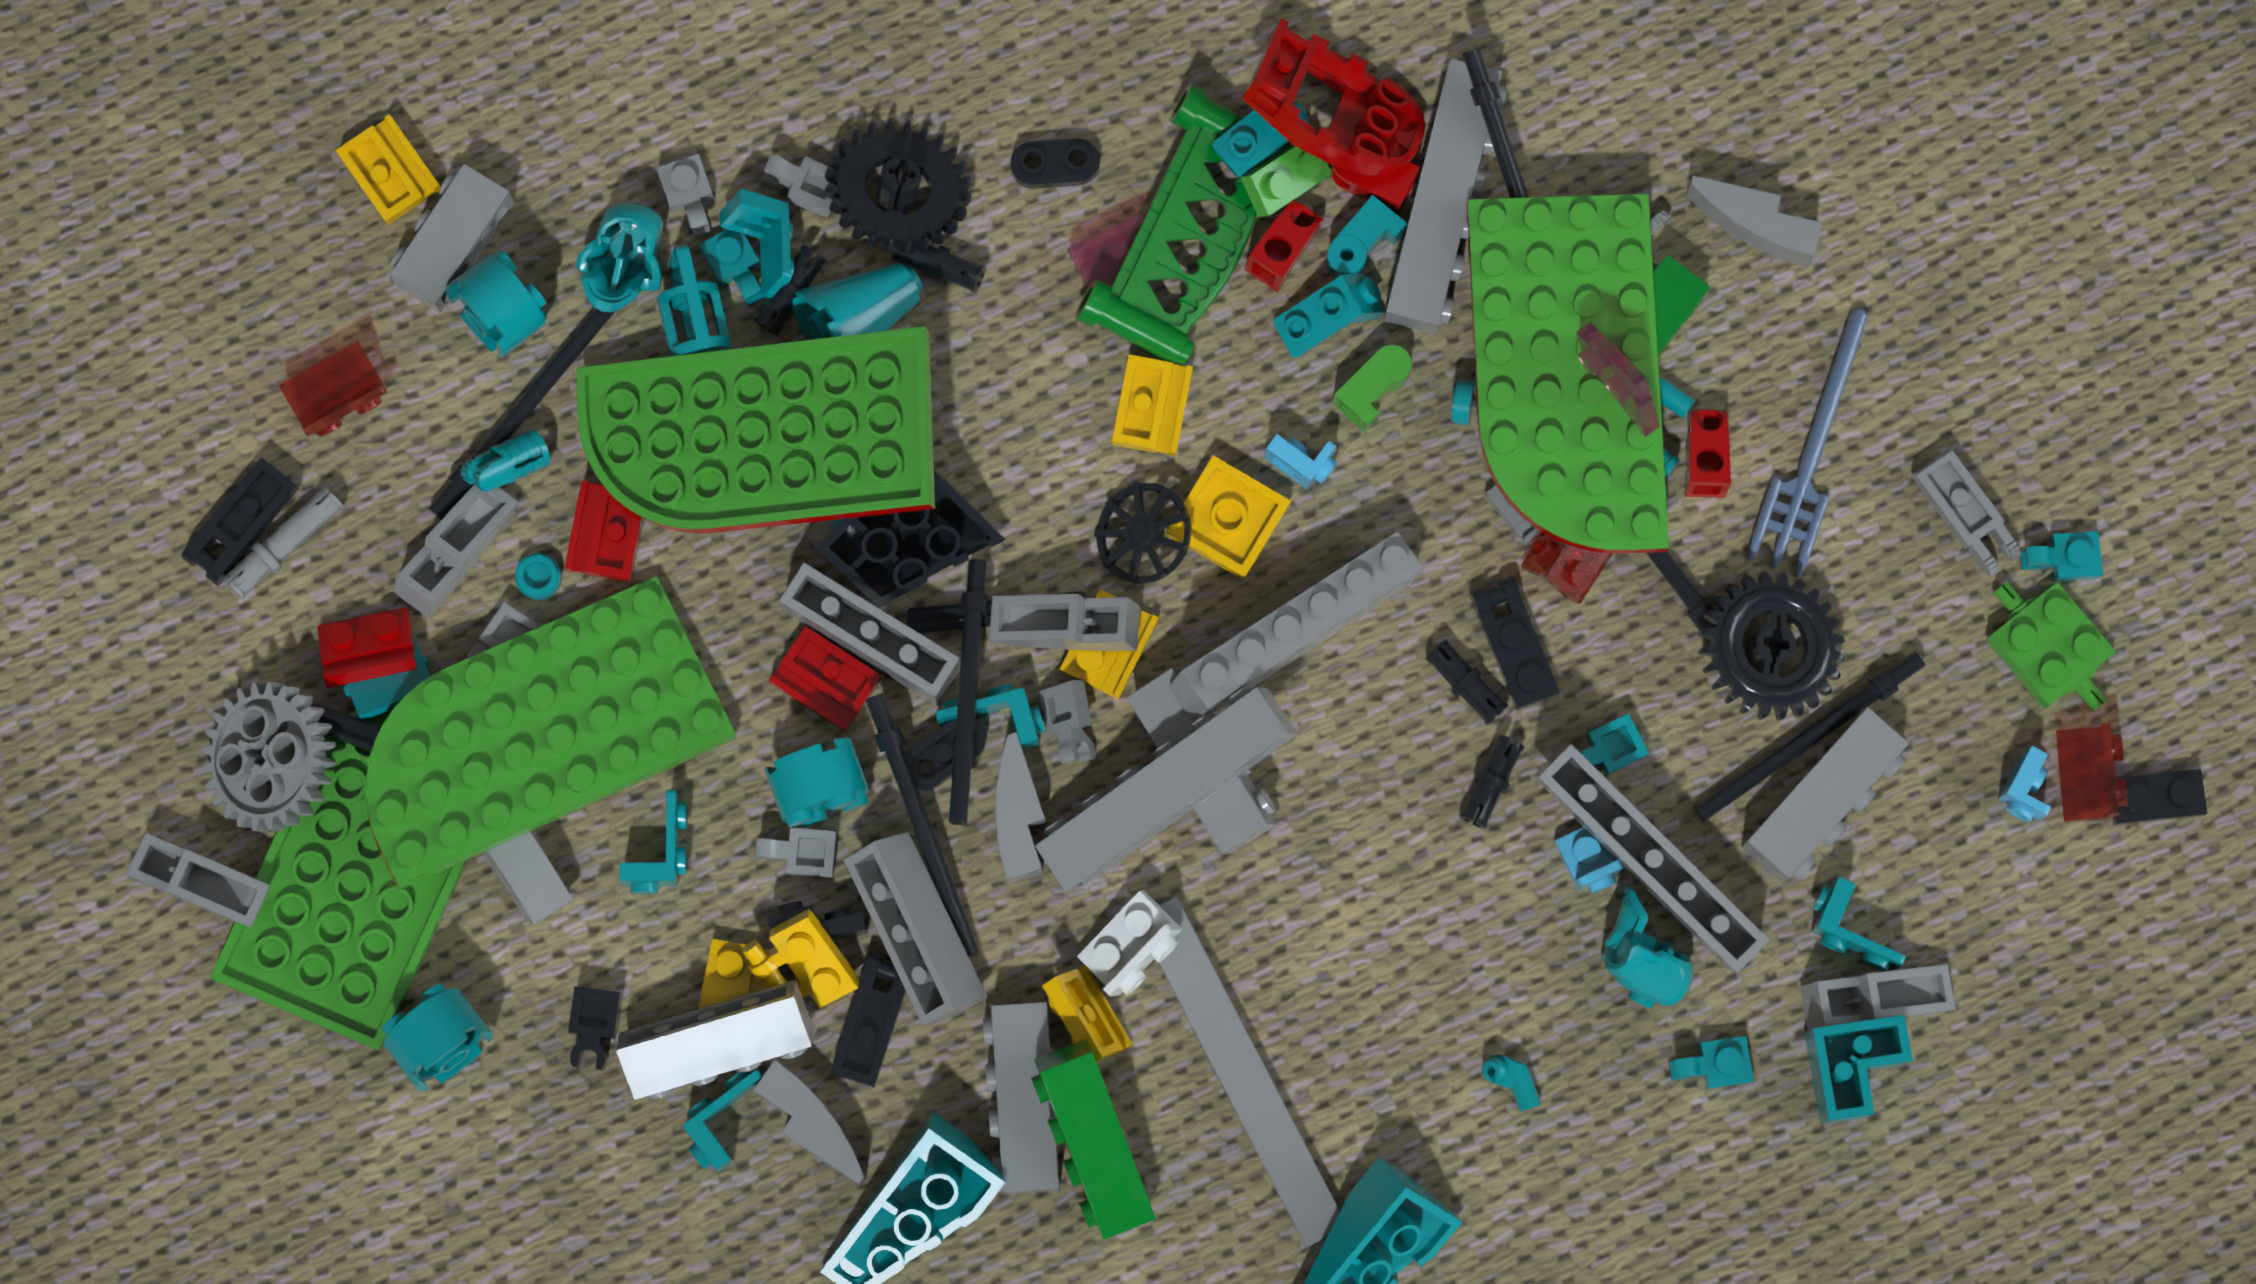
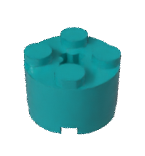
M500 249L495 254L488 253L449 283L445 287V291L452 304L460 299L464 306L460 317L484 346L491 352L497 349L498 357L502 359L545 326L547 315L542 309L546 305V301L533 284L528 283L524 286L514 274L517 271L515 264Z
M851 738L835 739L836 748L828 751L822 748L821 743L801 749L774 761L775 767L764 768L782 822H787L788 827L800 824L802 828L811 827L828 820L826 812L829 810L842 808L843 812H847L869 803L867 793L870 790Z
M442 983L436 984L425 991L419 998L421 1004L409 1013L401 1012L394 1015L382 1027V1031L386 1035L383 1043L384 1047L418 1091L430 1089L425 1082L435 1077L440 1084L451 1079L483 1052L478 1045L483 1037L489 1043L493 1038L491 1030L460 989L451 988L446 990Z

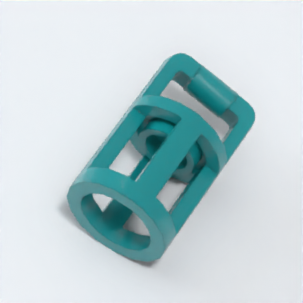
M688 245L674 247L669 259L673 286L665 289L656 298L669 355L678 356L732 349L717 284L705 280H696ZM708 302L711 305L718 336L709 335L703 306ZM671 310L680 312L686 342L678 343Z

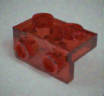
M358 339L277 382L306 436H310L315 432L318 437L331 433L342 425L341 418L355 410L358 415L371 411L382 403L380 397L387 393L383 382Z
M1542 532L1540 537L1531 545L1521 567L1528 573L1543 577L1569 601L1581 604L1613 553L1593 552L1569 546Z
M2110 722L2101 723V727L2056 730L2064 822L2074 823L2121 819L2120 807L2128 806L2126 778L2117 779L2116 761H2124L2122 733L2113 734Z

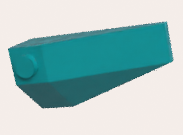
M932 1112L902 1152L820 1272L836 1284H881L902 1270L905 1264L926 1250L930 1251L942 1243L945 1237L963 1225L966 1227L978 1219L1004 1185L1006 1179L970 1137Z
M1379 1157L1350 1191L1304 1284H1398L1393 1277L1414 1260L1420 1267L1431 1260L1462 1224V1221L1410 1176Z

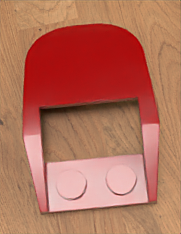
M1281 18L1267 39L1268 43L1248 88L1242 95V99L1292 145L1342 169L1358 174L1375 176L1392 173L1408 164L1416 155L1426 128L1425 117L1416 100L1390 78L1380 81L1365 70L1368 65L1366 60L1354 53L1347 59L1327 49L1330 41L1315 34L1307 41L1287 29L1289 22ZM1307 71L1319 81L1341 93L1327 129L1321 126L1319 130H1316L1298 117L1301 110L1293 105Z

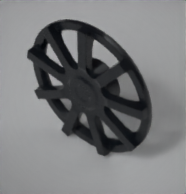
M1137 482L1132 483L1131 486L1121 490L1113 498H1109L1105 502L1106 506L1100 516L1097 530L1094 532L1098 551L1105 568L1124 581L1134 584H1148L1165 578L1179 566L1189 548L1191 520L1184 502L1176 493L1159 484ZM1143 492L1159 493L1150 511L1146 514L1144 511ZM1132 495L1134 496L1135 505L1134 517H1131L1119 505ZM1167 499H1171L1178 507L1180 513L1160 521L1157 520V515ZM1113 512L1126 523L1124 529H1107ZM1180 522L1184 523L1182 543L1165 537L1164 528ZM1106 538H1125V542L1110 555L1107 549ZM1161 545L1179 551L1175 559L1166 568L1156 552ZM1132 549L1133 555L1128 574L1115 563ZM1143 553H1148L1157 572L1156 574L1139 576V567Z

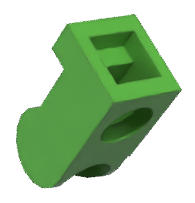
M1383 346L1334 394L1332 403L1366 433L1377 422L1380 412L1374 406L1389 391L1400 389L1409 379L1412 367L1410 355L1400 346Z

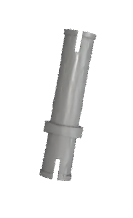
M321 487L320 491L261 544L256 541L250 547L252 552L227 575L222 577L241 599L271 571L276 574L282 568L280 566L282 561L335 513L344 508L342 503L333 493H330L327 487Z

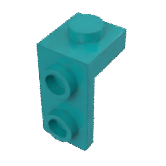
M1294 100L1293 105L1301 110L1298 117L1309 124L1308 115L1301 105ZM1253 110L1213 142L1212 148L1233 174L1240 178L1262 163L1287 142L1291 143Z
M740 189L720 211V227L760 239L761 294L763 297L771 299L783 285H787L790 282L794 272V262L790 259V240L793 234V225L789 222V203L761 195L755 191Z
M1365 273L1342 274L1275 318L1274 325L1290 355L1293 358H1297L1351 323L1372 321L1386 311L1380 302L1381 293L1372 279L1366 277Z
M1013 684L997 686L986 691L988 697L976 700L975 717L1009 708L1022 751L1039 746L1037 734L1045 732L1038 706L1029 708L1024 687L1014 690ZM958 697L942 703L943 709L935 712L939 727L957 718Z
M676 790L666 791V863H619V882L623 887H630L631 894H658V887L678 886L679 875L687 874V848L679 847V829H687L688 807L687 801H679V794Z
M1841 877L1835 879L1831 886L1823 884L1812 908L1819 912L1811 931L1821 936L1819 943L1840 953H1845L1847 948L1864 955L1862 959L1864 964L1883 972L1888 971L1889 967L1894 969L1901 967L1905 961V955L1839 927L1856 884Z
M758 1069L751 1074L748 1072L737 1073L723 1085L727 1090L726 1093L714 1102L707 1097L686 1113L690 1120L682 1126L694 1141L688 1149L704 1170L712 1165L720 1173L733 1163V1160L706 1125L757 1086L763 1077Z

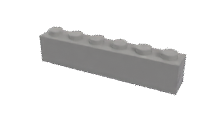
M1451 58L1449 61L1384 318L1385 323L1436 335L1439 323H1449L1455 298L1446 295L1450 280L1459 282L1465 259L1464 255L1457 254L1460 239L1468 240L1466 204L1468 199H1471V196L1480 198L1486 176V171L1478 170L1481 155L1490 156L1493 148L1480 106L1475 107L1469 90L1473 88L1466 64L1463 61ZM1486 67L1490 82H1496L1501 97L1496 100L1501 112L1507 92L1506 87L1499 86L1503 71Z
M1397 531L1180 671L1169 689L1193 722L1210 712L1215 713L1229 704L1227 699L1238 690L1248 685L1251 688L1255 687L1411 585L1424 567Z
M1248 685L1238 690L1227 699L1230 705L1228 708L1216 716L1213 712L1202 716L1190 726L1193 733L1180 742L1174 738L1153 752L1156 759L1143 769L1140 765L1128 769L1116 779L1119 786L1106 795L1103 791H1100L1081 803L1079 807L1083 812L1070 821L1064 817L1047 827L1043 831L1046 838L1035 845L1063 890L1065 892L1079 891L1298 735V732L1269 689L1262 687L1252 689Z
M1565 743L1533 775L1728 970L1738 973L1768 943L1769 939L1572 744Z

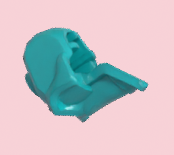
M632 202L612 204L608 207L602 218L596 238L589 242L579 253L576 268L580 272H584L581 276L582 286L588 301L594 308L602 312L613 313L632 303L640 291H659L662 274L658 256L663 231V220L653 209L640 203Z
M1628 886L1624 890L1626 896L1622 900L1615 927L1604 942L1606 948L1601 959L1605 963V968L1614 976L1615 980L1630 990L1627 995L1630 999L1650 1009L1653 1008L1655 1003L1671 1007L1681 1002L1690 990L1694 977L1692 962L1684 952L1679 953L1670 948V943L1666 941L1660 943L1656 941V938L1643 932L1648 922V914L1633 888Z

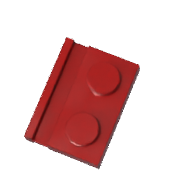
M581 480L564 567L566 572L584 573L589 576L631 583L643 518L617 501L603 484L599 485Z
M407 607L317 625L320 656L323 665L322 673L327 688L417 670L412 623Z
M805 626L781 661L777 671L769 679V683L846 733L854 718L866 704L865 699L870 698L882 680V675Z

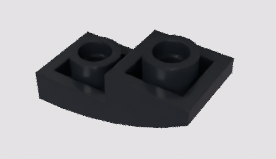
M795 901L775 907L776 914L768 916L767 921L770 929L809 908L814 915L815 912L812 905L803 907L802 901ZM851 907L827 912L824 914L826 921L820 922L832 940L867 934L862 912L852 913Z

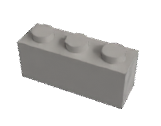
M463 164L457 174L452 172L448 175L440 188L439 195L442 197L433 210L427 209L421 215L415 226L416 236L408 248L402 246L397 251L390 264V269L392 270L390 277L395 286L439 313L443 311L450 300L445 287L473 266L514 204L513 198L507 189L466 164Z

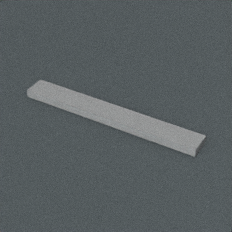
M1176 896L1159 906L1182 930L1174 938L1178 943L1175 949L1158 964L1305 1248H1308L1327 1238L1340 1210Z

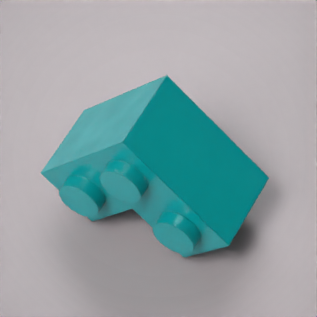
M1905 1015L1817 1027L1804 1033L1820 1125L1864 1119L1875 1114L1868 1071L1904 1066L1913 1061Z

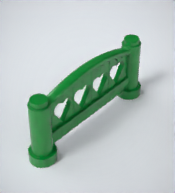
M1192 82L1182 93L1170 118L1171 123L1186 130L1111 287L1095 279L1084 294L1075 314L1076 320L1091 328L1097 324L1167 362H1172L1173 364L1176 362L1182 366L1188 360L1195 345V342L1188 338L1189 335L1187 333L1214 302L1231 277L1247 245L1257 215L1241 178L1234 181V194L1226 196L1220 192L1205 166V163L1223 162L1213 150V142L1244 117L1208 98V91ZM1284 144L1281 148H1279L1276 152H1274V153H1273L1272 155H1270L1268 158L1272 157L1273 155H1275L1276 153H1278L1279 151H1281L1282 149H1284V148L1287 147L1288 145H1287V144ZM1212 200L1222 203L1224 215L1222 218L1215 220L1217 228L1213 235H1206L1201 231L1186 203ZM1196 239L1205 245V254L1202 258L1197 259L1198 268L1194 274H1186L1181 269L1166 242ZM1180 279L1186 284V294L1184 297L1178 298L1179 308L1175 314H1169L1163 310L1147 281Z

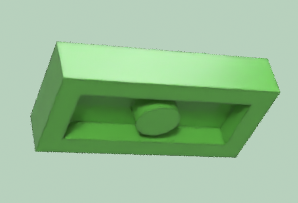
M1290 144L1240 178L1258 217L1270 216L1332 175V172L1327 162Z

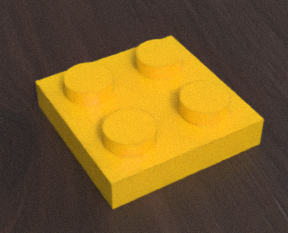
M1213 455L1184 502L1191 520L1189 549L1238 578L1245 580L1289 508L1291 500ZM1180 522L1169 526L1166 535L1182 543L1184 523Z

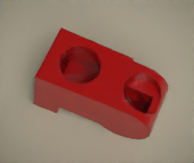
M1409 162L1401 169L1392 173L1372 176L1358 174L1332 165L1331 176L1335 184L1341 189L1366 201L1373 195L1395 214L1399 215L1418 177L1420 167Z
M1292 200L1282 214L1277 216L1249 254L1245 271L1276 292H1279L1289 273L1318 233L1324 218L1298 200Z
M1689 409L1684 497L1725 498L1731 485L1727 411Z

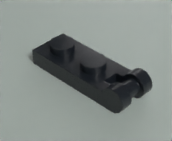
M261 457L185 547L181 558L191 566H200L206 571L205 576L216 586L220 585L224 581L222 577L234 568L235 564L299 490L298 486ZM216 539L226 546L218 557L209 551L210 546Z
M1509 576L1499 580V586L1486 591L1481 587L1469 592V596L1517 711L1556 696L1560 691L1522 602L1516 581L1513 576ZM1506 602L1510 614L1495 619L1492 607Z
M870 951L830 1071L831 1075L872 1088L876 1086L906 994V990L893 963L884 960L883 954ZM877 977L893 982L890 994L873 989Z

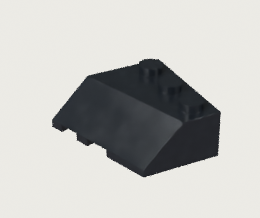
M935 468V509L819 521L806 532L815 548L878 607L926 583L928 577L951 565L956 567L969 560L968 556L988 545L993 547L1005 541V538Z

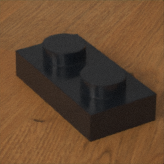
M2201 769L2118 777L2107 780L2114 825L2201 817L2208 814Z

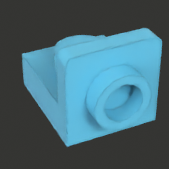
M1277 434L1267 446L1264 459L1308 490L1315 480L1322 484L1338 462L1332 458L1337 445L1329 440L1313 461L1308 457L1310 451L1302 443L1292 437H1288L1285 440Z
M2030 746L2022 752L1998 797L1999 800L2008 804L2006 807L2008 813L2026 822H2031L2032 818L2037 821L2043 819L2051 809L2050 806L2028 795L2029 791L2034 794L2038 791L2048 772L2047 769L2042 767L2048 754L2034 746Z
M1584 827L1554 841L1577 891L1589 887L1591 893L1594 894L1617 883L1614 875L1623 869L1620 860H1615L1614 856Z

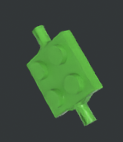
M2009 581L1993 592L2011 614L2007 616L2003 626L1991 634L1986 641L2044 710L2061 696L2072 694L2075 691L2090 707L2092 712L2108 701L2090 679L2094 676L2098 666L2115 654L2116 651L2058 582L2040 596L2028 599L2027 601L2020 597L2009 584Z

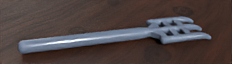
M1855 308L1850 312L1800 460L1798 475L1786 483L1782 482L1778 477L1771 479L1747 555L1748 560L1754 559L1766 529L1776 532L1779 536L1771 562V567L1776 569L1787 548L1789 539L1799 540L1803 543L1794 572L1796 577L1801 576L1810 558L1829 502L1827 494L1816 493L1811 479L1818 467L1868 318L1866 311L1861 308ZM1779 492L1792 496L1789 505L1776 500ZM1803 500L1816 504L1813 513L1800 509ZM1772 511L1785 515L1783 524L1770 519ZM1796 519L1809 523L1807 532L1794 528Z

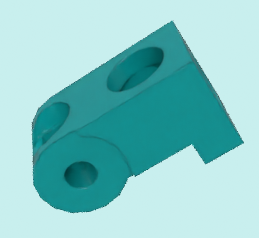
M1372 195L1329 246L1326 263L1328 271L1334 278L1342 274L1362 273L1365 269L1366 258L1385 238L1395 245L1405 234L1407 223Z

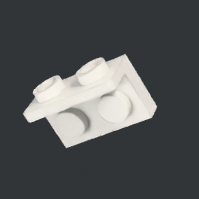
M1140 890L1077 957L1105 985L1103 990L1109 996H1117L1122 992L1128 996L1145 980L1146 975L1142 971L1154 959L1159 963L1175 949L1178 943L1174 938L1182 928L1144 890Z

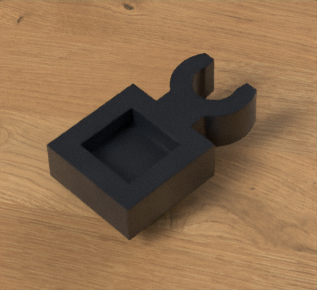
M574 986L568 1033L580 1035L581 1039L574 1046L570 1054L572 1067L579 1068L582 1054L586 1051H593L597 1055L596 1070L603 1071L605 1069L607 1054L601 1046L602 1038L616 1040L622 999L621 992Z

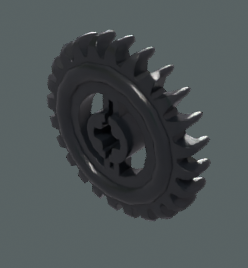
M889 118L885 125L884 134H880L876 129L875 123L871 121L867 130V139L856 128L853 130L851 137L853 146L849 145L846 139H842L838 148L841 156L837 152H833L830 156L829 163L831 167L827 168L824 176L829 183L824 193L832 200L829 210L834 214H842L838 223L841 227L854 226L852 232L854 239L867 236V246L870 248H874L881 242L884 244V250L887 253H891L895 245H899L904 254H910L913 244L921 251L928 250L929 240L935 244L944 243L945 233L954 234L957 232L958 222L966 218L967 209L965 207L970 204L972 199L971 193L967 191L971 185V177L959 178L965 172L966 161L962 160L958 164H951L956 157L957 147L953 146L950 150L941 152L944 141L943 134H940L934 141L927 142V125H924L922 130L916 136H913L910 120H906L901 132L896 133L893 121ZM882 165L883 168L876 193L879 203L886 208V211L881 210L871 201L866 192L865 184L867 176L874 169ZM902 167V174L900 179V184H902V187L899 194L896 211H893L894 200L898 188V183L896 182L899 168ZM922 175L929 186V200L920 210L908 215H902L903 211L908 210L914 205Z
M1766 571L1759 574L1758 584L1751 576L1745 575L1741 578L1743 589L1734 583H1730L1725 587V591L1730 599L1721 595L1715 596L1712 599V603L1719 608L1720 612L1711 610L1703 614V618L1714 625V627L1704 628L1698 632V636L1711 640V644L1701 648L1698 654L1712 656L1714 659L1713 662L1703 668V673L1719 672L1720 676L1712 685V689L1716 690L1724 686L1730 688L1724 700L1726 704L1733 702L1739 697L1743 698L1740 709L1741 714L1749 712L1757 704V717L1759 720L1766 718L1772 707L1777 721H1781L1786 717L1788 706L1792 710L1793 716L1799 717L1804 712V702L1807 703L1809 708H1816L1819 705L1817 692L1822 696L1831 694L1832 688L1826 679L1834 681L1838 680L1841 676L1838 669L1832 665L1833 663H1841L1845 660L1844 654L1835 650V646L1844 643L1845 638L1842 635L1833 634L1832 631L1841 623L1840 619L1827 618L1826 614L1832 607L1831 603L1826 602L1818 605L1816 601L1819 596V590L1814 588L1807 594L1804 593V581L1801 578L1797 579L1792 586H1789L1788 577L1783 572L1776 576L1775 583H1773L1771 576ZM1768 613L1766 626L1754 632L1747 639L1744 654L1742 637L1746 625L1755 616ZM1786 618H1788L1798 628L1803 638L1804 654L1800 665L1792 674L1779 677L1780 665L1788 661L1794 655L1796 649V638L1793 632L1785 626ZM1769 639V646L1775 648L1777 653L1771 655L1770 647L1765 646L1763 641Z

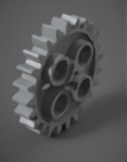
M254 682L251 685V689L238 688L237 699L225 698L223 700L227 713L214 712L212 714L218 723L217 729L205 730L207 736L213 739L212 746L201 748V752L211 756V762L203 765L201 771L212 772L213 778L208 781L205 788L219 791L212 802L213 805L226 806L223 816L228 819H237L238 827L252 828V831L269 832L284 831L285 825L298 826L300 825L299 815L312 816L314 814L309 801H324L322 793L318 790L319 786L332 784V780L324 774L325 768L336 766L335 761L326 758V751L336 747V743L324 740V735L330 731L332 726L331 724L318 723L324 709L310 707L313 697L311 695L299 694V687L286 686L284 683Z

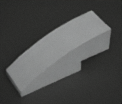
M1698 176L1692 177L1686 196L1720 227L1760 251L1788 262L1809 267L1815 257L1822 222L1778 213L1781 195Z
M473 485L426 536L425 545L396 575L393 592L430 619L496 538L518 507L519 501L500 487L493 488L492 491L483 492Z
M1080 594L992 596L989 641L992 643L1050 649L1137 651L1140 606L1128 597L1084 598Z
M1016 732L1007 735L1000 760L996 787V828L1000 857L1008 885L1043 874L1030 830L1046 825L1045 817Z
M146 832L126 873L131 879L251 929L271 888L269 884Z
M531 832L482 853L496 878L503 882L525 921L535 925L573 900Z
M1948 964L1816 981L1800 987L1808 1031L1817 1027L1899 1015L1911 1018L1956 1010Z
M774 1059L753 1091L791 1117L782 1130L784 1136L861 1187L866 1180L852 1146L839 1124L821 1100L797 1076Z

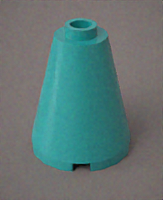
M895 263L802 288L795 293L797 297L792 299V306L795 318L806 340H810L812 337L814 339L888 331L919 303V292L922 291V283L914 269L911 267L905 268L902 264Z

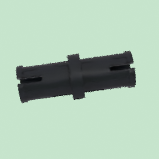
M913 244L911 246L913 254H904L901 250L894 248L893 261L928 273V278L939 281L942 278L969 289L973 293L979 290L982 282L967 277L965 273L968 272L982 278L985 276V265H979L950 254L951 249L942 245L938 248L929 245L927 251H921Z
M802 245L801 251L793 261L794 272L790 282L787 285H783L771 299L769 298L758 316L753 320L763 328L771 315L775 313L776 317L767 329L768 332L775 336L780 334V330L793 311L792 299L797 297L795 293L802 288L809 287L823 265L827 263L825 258L817 254L809 267L805 268L804 265L814 252V250Z
M1447 639L1441 642L1439 647L1435 648L1425 658L1453 687L1451 690L1456 698L1461 695L1485 721L1484 723L1487 726L1509 706L1481 678L1482 671L1478 667L1473 669L1449 644Z
M1501 734L1497 735L1496 742L1483 770H1477L1474 776L1476 785L1463 811L1459 815L1462 820L1469 823L1470 820H1473L1478 807H1480L1473 825L1481 829H1486L1488 820L1500 795L1507 793L1510 787L1507 780L1521 752L1525 748L1521 743L1515 741L1514 744L1511 743L1506 756H1504L1512 738Z

